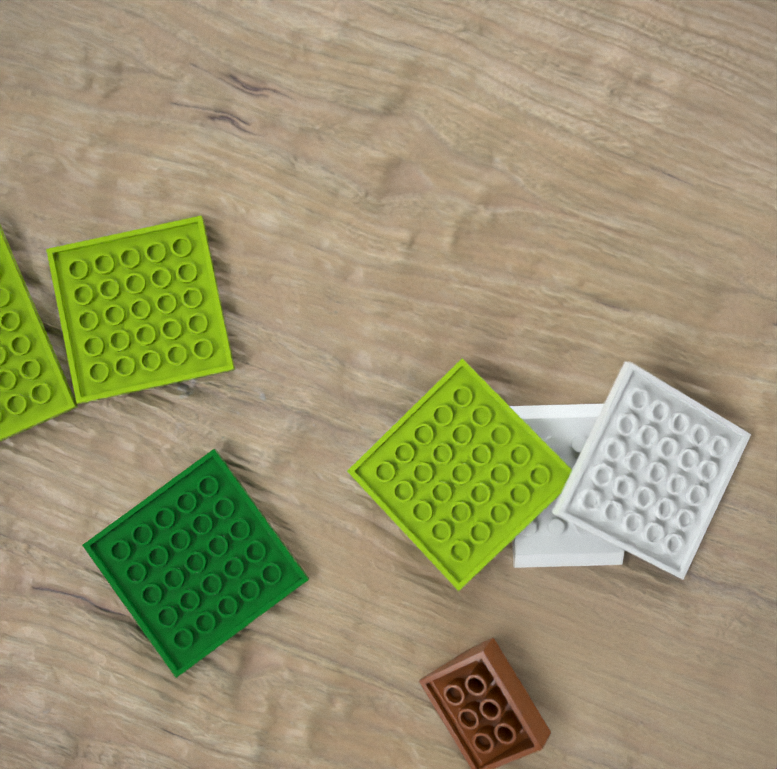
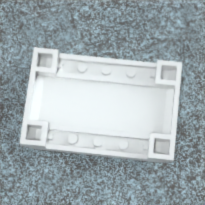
M604 404L510 407L573 470ZM560 495L512 540L514 568L623 564V549L552 513Z

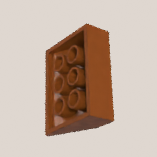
M494 637L470 648L419 680V683L471 769H495L540 751L544 748L551 734L550 729Z

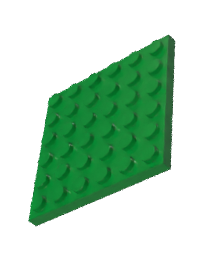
M216 449L204 455L82 545L175 678L179 677L310 579Z

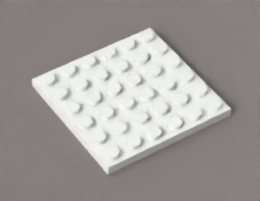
M624 362L552 513L683 580L751 434L635 364Z

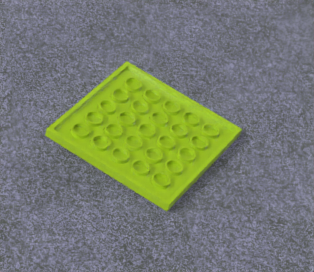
M202 215L46 249L77 404L235 370Z
M462 358L347 472L450 583L460 591L562 493L572 469Z

